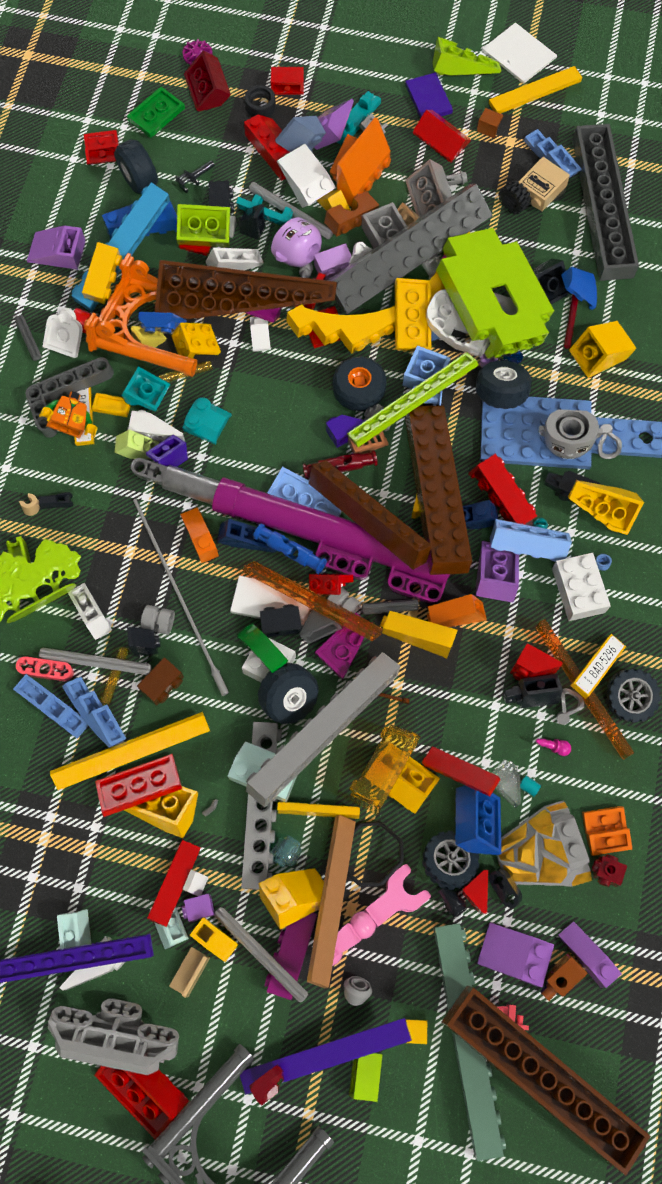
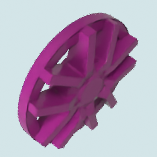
M197 39V41L187 42V45L183 47V59L191 65L192 61L203 50L213 55L212 48L205 40L199 41Z

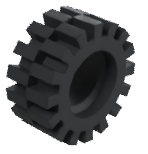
M517 180L509 181L498 193V196H500L499 200L502 201L501 204L505 205L504 208H508L510 213L513 211V214H520L531 203L530 192H527V188L523 187L524 184H519Z

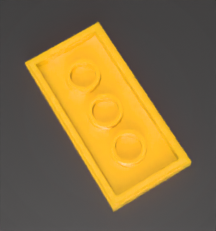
M405 278L395 279V350L415 351L417 345L431 350V329L426 320L427 307L431 302V281Z

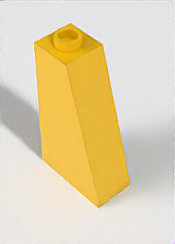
M389 611L388 616L384 615L380 624L383 627L382 634L444 658L448 657L458 631L393 611Z

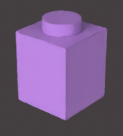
M210 894L184 900L185 906H182L184 919L188 918L189 922L201 920L203 917L209 918L214 916L215 911Z

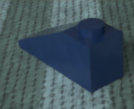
M227 519L220 524L218 543L236 548L277 552L268 547L267 543L262 540L254 539L253 535L257 528L255 526L232 519Z

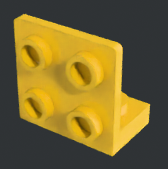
M180 323L171 335L179 355L193 358L195 354L219 355L221 353L210 324Z

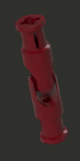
M375 450L363 454L358 452L317 461V463L326 460L341 473L362 469L363 466L378 465ZM317 463L302 464L305 479H309L312 466Z

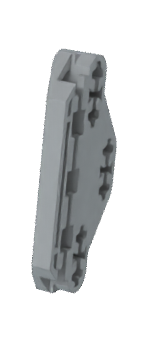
M107 999L101 1005V1012L93 1016L85 1010L60 1006L52 1011L48 1021V1029L55 1039V1049L62 1058L149 1075L159 1070V1062L164 1063L165 1060H171L176 1057L178 1050L179 1033L172 1028L145 1024L141 1020V1006L132 1002Z

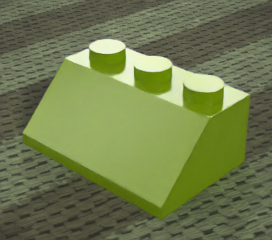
M178 204L177 243L180 245L229 247L230 207Z

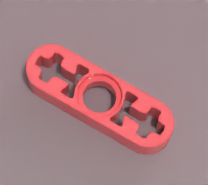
M21 657L16 662V669L23 676L27 674L30 677L65 682L69 681L74 675L73 668L66 662L32 657ZM27 662L30 666L35 667V670L33 668H26L24 671L21 666L26 665ZM48 664L50 666L49 672L41 674L40 667ZM66 667L69 672L62 676L60 672L55 671V668L62 671Z

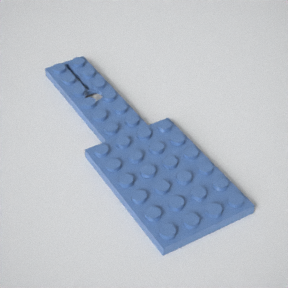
M528 397L520 406L508 409L494 408L482 401L480 462L485 461L496 453L498 457L502 458L504 464L590 470L591 453L599 454L598 444L602 436L596 439L591 450L585 455L575 459H564L554 455L547 448L544 437L539 434V426H545L549 415L558 409L582 410L591 413V401ZM596 417L599 428L604 424L611 425L613 428L612 433L622 441V449L619 455L662 458V422ZM642 432L649 433L652 436V442L649 444L643 443L642 439L639 438V434ZM607 436L603 443L602 452L611 454L616 452L617 445L615 440Z

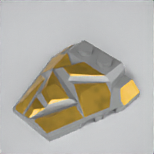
M564 800L542 807L535 814L501 837V854L496 856L500 868L505 869L510 874L516 885L573 887L592 881L586 848L576 820L570 814Z

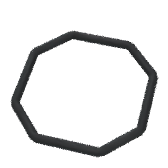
M381 821L359 823L354 829V834L361 827L380 825L399 842L400 861L381 882L361 883L348 871L347 876L360 887L384 885L404 861L402 839Z

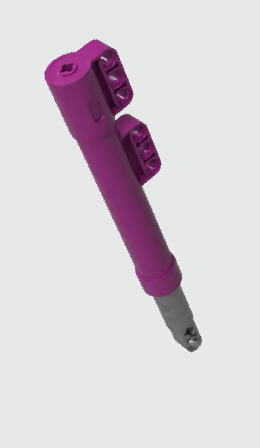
M136 458L131 463V470L137 477L162 485V489L211 504L213 511L231 517L237 516L258 524L262 523L267 527L318 543L316 556L320 557L323 554L330 556L324 569L339 574H353L354 579L364 580L368 577L373 562L390 567L391 572L388 578V586L392 591L429 604L438 603L442 597L450 574L430 575L428 561L426 564L412 570L356 522L247 487L243 483L225 477L218 481L172 465L167 467L142 458ZM140 465H145L143 471H137ZM341 560H345L348 563L344 569L337 567L338 562ZM358 566H363L366 571L364 574L358 575L355 569ZM394 578L401 579L402 584L399 587H394L391 584ZM412 584H417L420 586V591L413 593L409 587ZM435 590L439 596L436 599H431L428 597V592Z

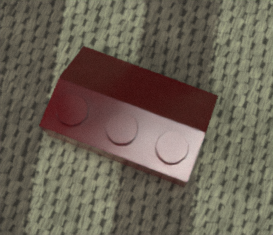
M203 50L184 73L196 111L199 112L222 106L231 95L218 58Z

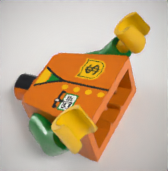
M74 391L70 392L69 397L61 396L60 400H53L43 407L39 414V417L44 416L47 418V427L79 439L83 432L84 435L90 433L95 437L98 429L93 425L90 414L86 411L87 405L79 402L80 394Z

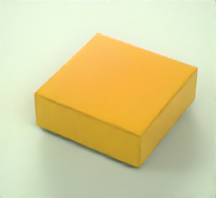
M406 1019L412 1041L407 1043L427 1044V1020Z

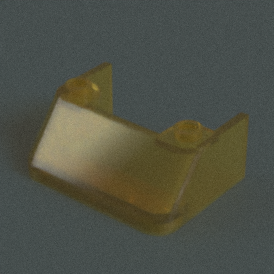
M390 725L389 728L384 727L379 736L382 740L359 780L354 779L349 788L352 791L350 800L377 816L380 814L384 802L421 736L414 732L394 725Z

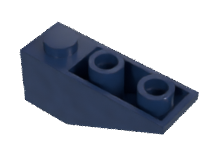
M490 500L463 506L467 529L490 527L494 525L495 519H498L497 507Z

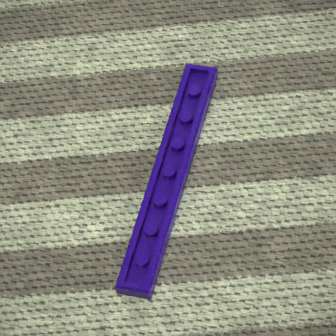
M144 934L1 959L0 983L150 958L154 956L151 935Z
M402 1018L248 1068L240 1074L245 1095L252 1093L249 1085L277 1064L284 1071L283 1082H287L410 1042L412 1038L406 1019Z

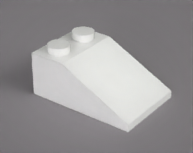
M306 144L277 160L302 208L336 188L326 169Z

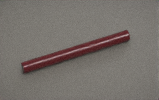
M572 294L564 341V348L566 349L571 348L578 299L574 294Z

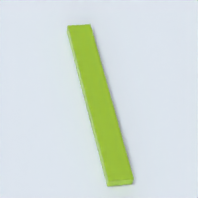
M468 352L464 353L347 433L349 438L357 447H360L477 367V360Z

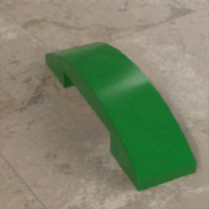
M248 625L236 635L272 673L288 662L281 651L255 625Z

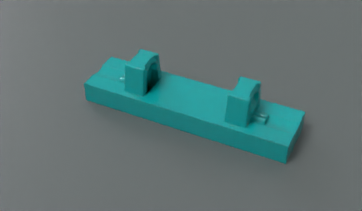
M369 91L360 98L359 102L350 111L341 140L337 141L338 144H343L347 134L354 136L360 129L359 125L381 104V98Z
M256 194L252 202L238 197L236 204L239 209L246 211L248 208L262 204L263 199ZM264 207L265 219L283 226L287 221L293 219L291 208L285 207L283 213L280 214Z

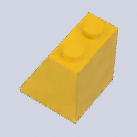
M614 321L588 327L569 351L587 378L627 360L637 348L619 322Z

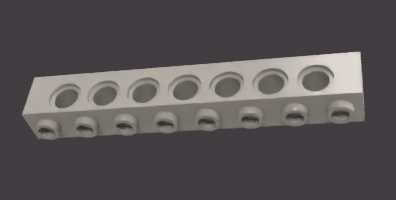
M253 722L252 744L262 748V742L270 740L272 746L266 750L276 753L277 742L281 741L282 729H278V723ZM248 794L242 889L259 890L258 883L272 877V873H269V864H273L274 852L270 851L271 843H275V831L272 830V822H276L277 810H273V802H277L276 798L268 804L265 810H259L257 808L258 802ZM261 820L267 823L265 830H256V823ZM258 841L265 843V849L262 852L254 850V845ZM261 862L264 865L263 871L258 874L254 873L253 865Z

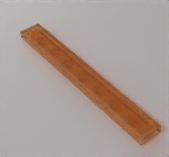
M253 561L244 566L243 572L359 635L371 641L382 635L383 628L258 562Z
M543 619L536 626V630L554 657L563 663L561 667L573 683L580 670L546 619ZM594 691L586 699L581 696L621 758L624 760L634 754V751Z

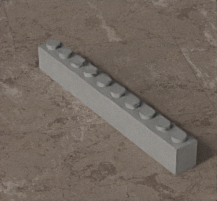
M383 652L378 657L374 656L370 660L369 666L365 669H360L356 674V678L353 681L349 680L344 685L342 692L335 693L330 699V703L327 706L323 705L318 710L316 717L308 719L300 732L296 731L290 737L289 743L285 746L281 745L272 759L268 758L257 773L254 772L248 777L246 792L265 808L398 676L401 667Z

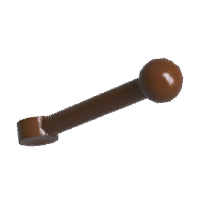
M385 693L378 695L405 704H409L410 701L408 698H400Z

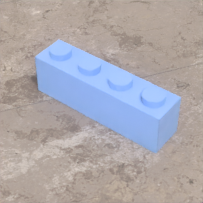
M495 519L490 536L491 548L497 551H511L514 554H526L534 558L542 557L554 562L567 558L572 543L570 534L566 532Z

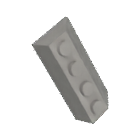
M431 159L405 180L415 212L419 217L452 196L443 167Z

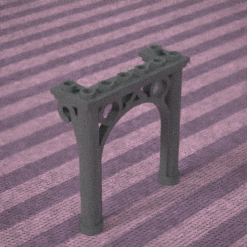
M238 1044L233 1050L232 1056L148 1148L145 1147L142 1150L145 1154L142 1159L151 1169L154 1165L159 1169L161 1173L158 1177L164 1184H185L179 1175L187 1176L194 1171L195 1167L198 1171L195 1174L197 1184H203V1181L206 1184H215L205 1173L198 1158L196 1147L197 1131L207 1111L255 1060L241 1044ZM318 1126L271 1184H298L323 1152L331 1148L334 1141ZM192 1127L190 1146L182 1144L176 1146ZM181 1149L191 1152L192 1165L185 1171L180 1170L173 1162L175 1152ZM168 1153L169 1165L164 1161V1158Z

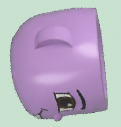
M300 217L293 218L287 221L274 236L271 252L276 257V260L289 266L303 267L314 260V254L319 253L322 243L321 234L307 220Z

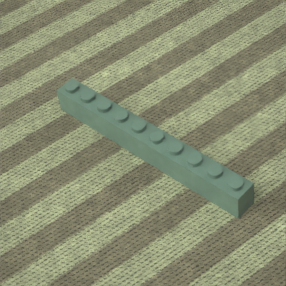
M460 923L433 928L448 1011L467 985L471 987L475 985L473 972H469L468 963L471 962L469 950H465L463 942L466 940V932L464 927L461 928ZM452 1032L474 1157L477 1161L504 1157L503 1150L506 1149L504 1135H500L498 1125H501L499 1110L495 1111L494 1106L497 1096L495 1087H491L489 1077H492L491 1065L486 1063V1059Z

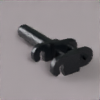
M210 160L190 174L184 170V174L179 177L175 176V181L179 183V187L185 193H188V189L185 188L184 184L191 181L198 186L200 183L198 180L196 181V178L213 168L215 164Z

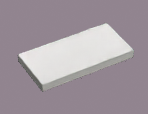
M239 576L230 612L261 619L260 611H263L264 608L275 607V609L283 608L284 605L293 604L294 606H299L301 627L303 628L309 616L313 594L309 593V589Z

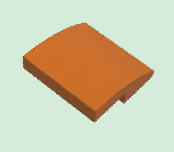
M623 806L582 812L586 837L592 856L632 850L630 829L626 825Z

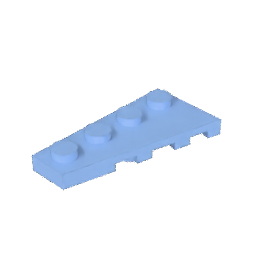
M284 467L281 468L267 492L268 494L338 517L342 513L339 508L308 484L309 480Z

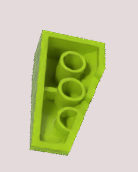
M440 37L437 38L433 57V68L437 74L470 75L501 72L499 62L482 54L476 56L469 48H466V50L458 48V43Z

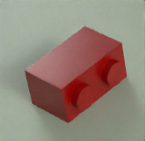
M271 67V89L275 95H304V67Z

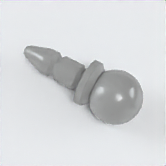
M312 263L300 267L299 274L302 278H309L313 271Z

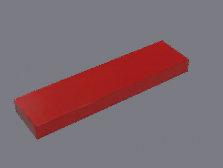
M433 746L422 761L425 767L487 796H491L501 780L499 776Z
M184 840L181 841L147 920L167 927L201 847Z

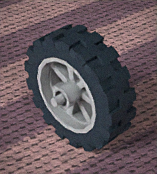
M628 669L619 671L618 674L612 676L611 681H608L607 690L605 689L607 697L605 702L610 707L608 708L609 711L614 713L618 719L628 722H642L647 720L648 717L651 718L654 715L653 712L659 708L658 703L661 702V696H659L661 690L656 684L658 682L655 678L651 677V674L643 672V670ZM632 681L639 682V685L635 688V690L633 688ZM628 683L629 691L622 688L624 684ZM642 687L644 688L645 694H641L639 692V690ZM620 691L625 693V698L620 699ZM641 697H645L643 704L639 701ZM627 700H629L628 709L625 708L622 704ZM634 701L640 707L637 710H632Z
M447 831V833L440 832L437 836H433L423 852L422 865L425 867V874L430 876V880L434 884L435 882L439 884V887H448L450 890H453L455 887L459 889L468 884L479 868V853H468L458 847L455 841L456 833H453V831ZM444 847L447 855L438 852V850ZM449 847L456 848V850L450 852ZM458 851H460L464 857H458ZM436 856L444 859V861L438 864ZM457 862H465V868L462 869ZM445 866L448 868V872H445L441 867ZM454 866L459 873L451 874L452 867Z

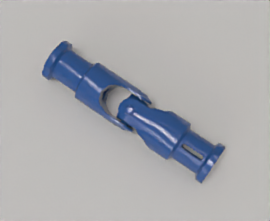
M262 523L256 528L253 535L254 539L262 540L267 543L268 547L283 552L285 556L300 565L312 568L317 574H320L325 568L327 559H321L314 555L313 551L289 540L277 531L273 532L267 529ZM296 550H298V557L292 555Z

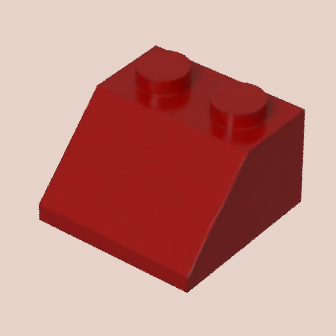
M527 643L510 673L518 681L523 678L552 675L559 670L563 663Z

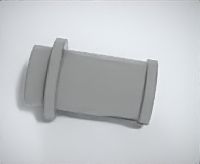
M460 171L457 174L446 175L447 180L452 179V181H448L449 186L456 184L464 185L467 182L466 172Z

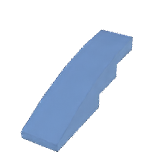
M538 129L525 136L524 142L540 159L545 157L570 174V177L582 170L562 145L557 146L550 137L545 138Z
M27 674L14 687V691L77 739L88 727V724L81 715Z
M82 677L69 681L62 686L84 721L109 748L126 740L108 705L102 706L95 691L89 692Z

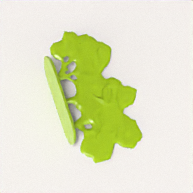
M44 539L36 549V557L32 563H28L23 556L13 557L12 554L3 551L0 556V622L7 610H14L16 612L7 619V623H12L73 590L76 587L74 583L59 588V584L63 578L76 579L79 577L81 570L78 567V562L81 555L76 551H70L67 545L55 543ZM57 570L58 578L55 579L56 582H53L52 574ZM63 570L65 571L64 576L61 575V572ZM41 585L51 586L53 592L39 599L36 589ZM33 598L34 603L20 609L19 600ZM10 600V602L12 603V605H11V606L7 605V601Z

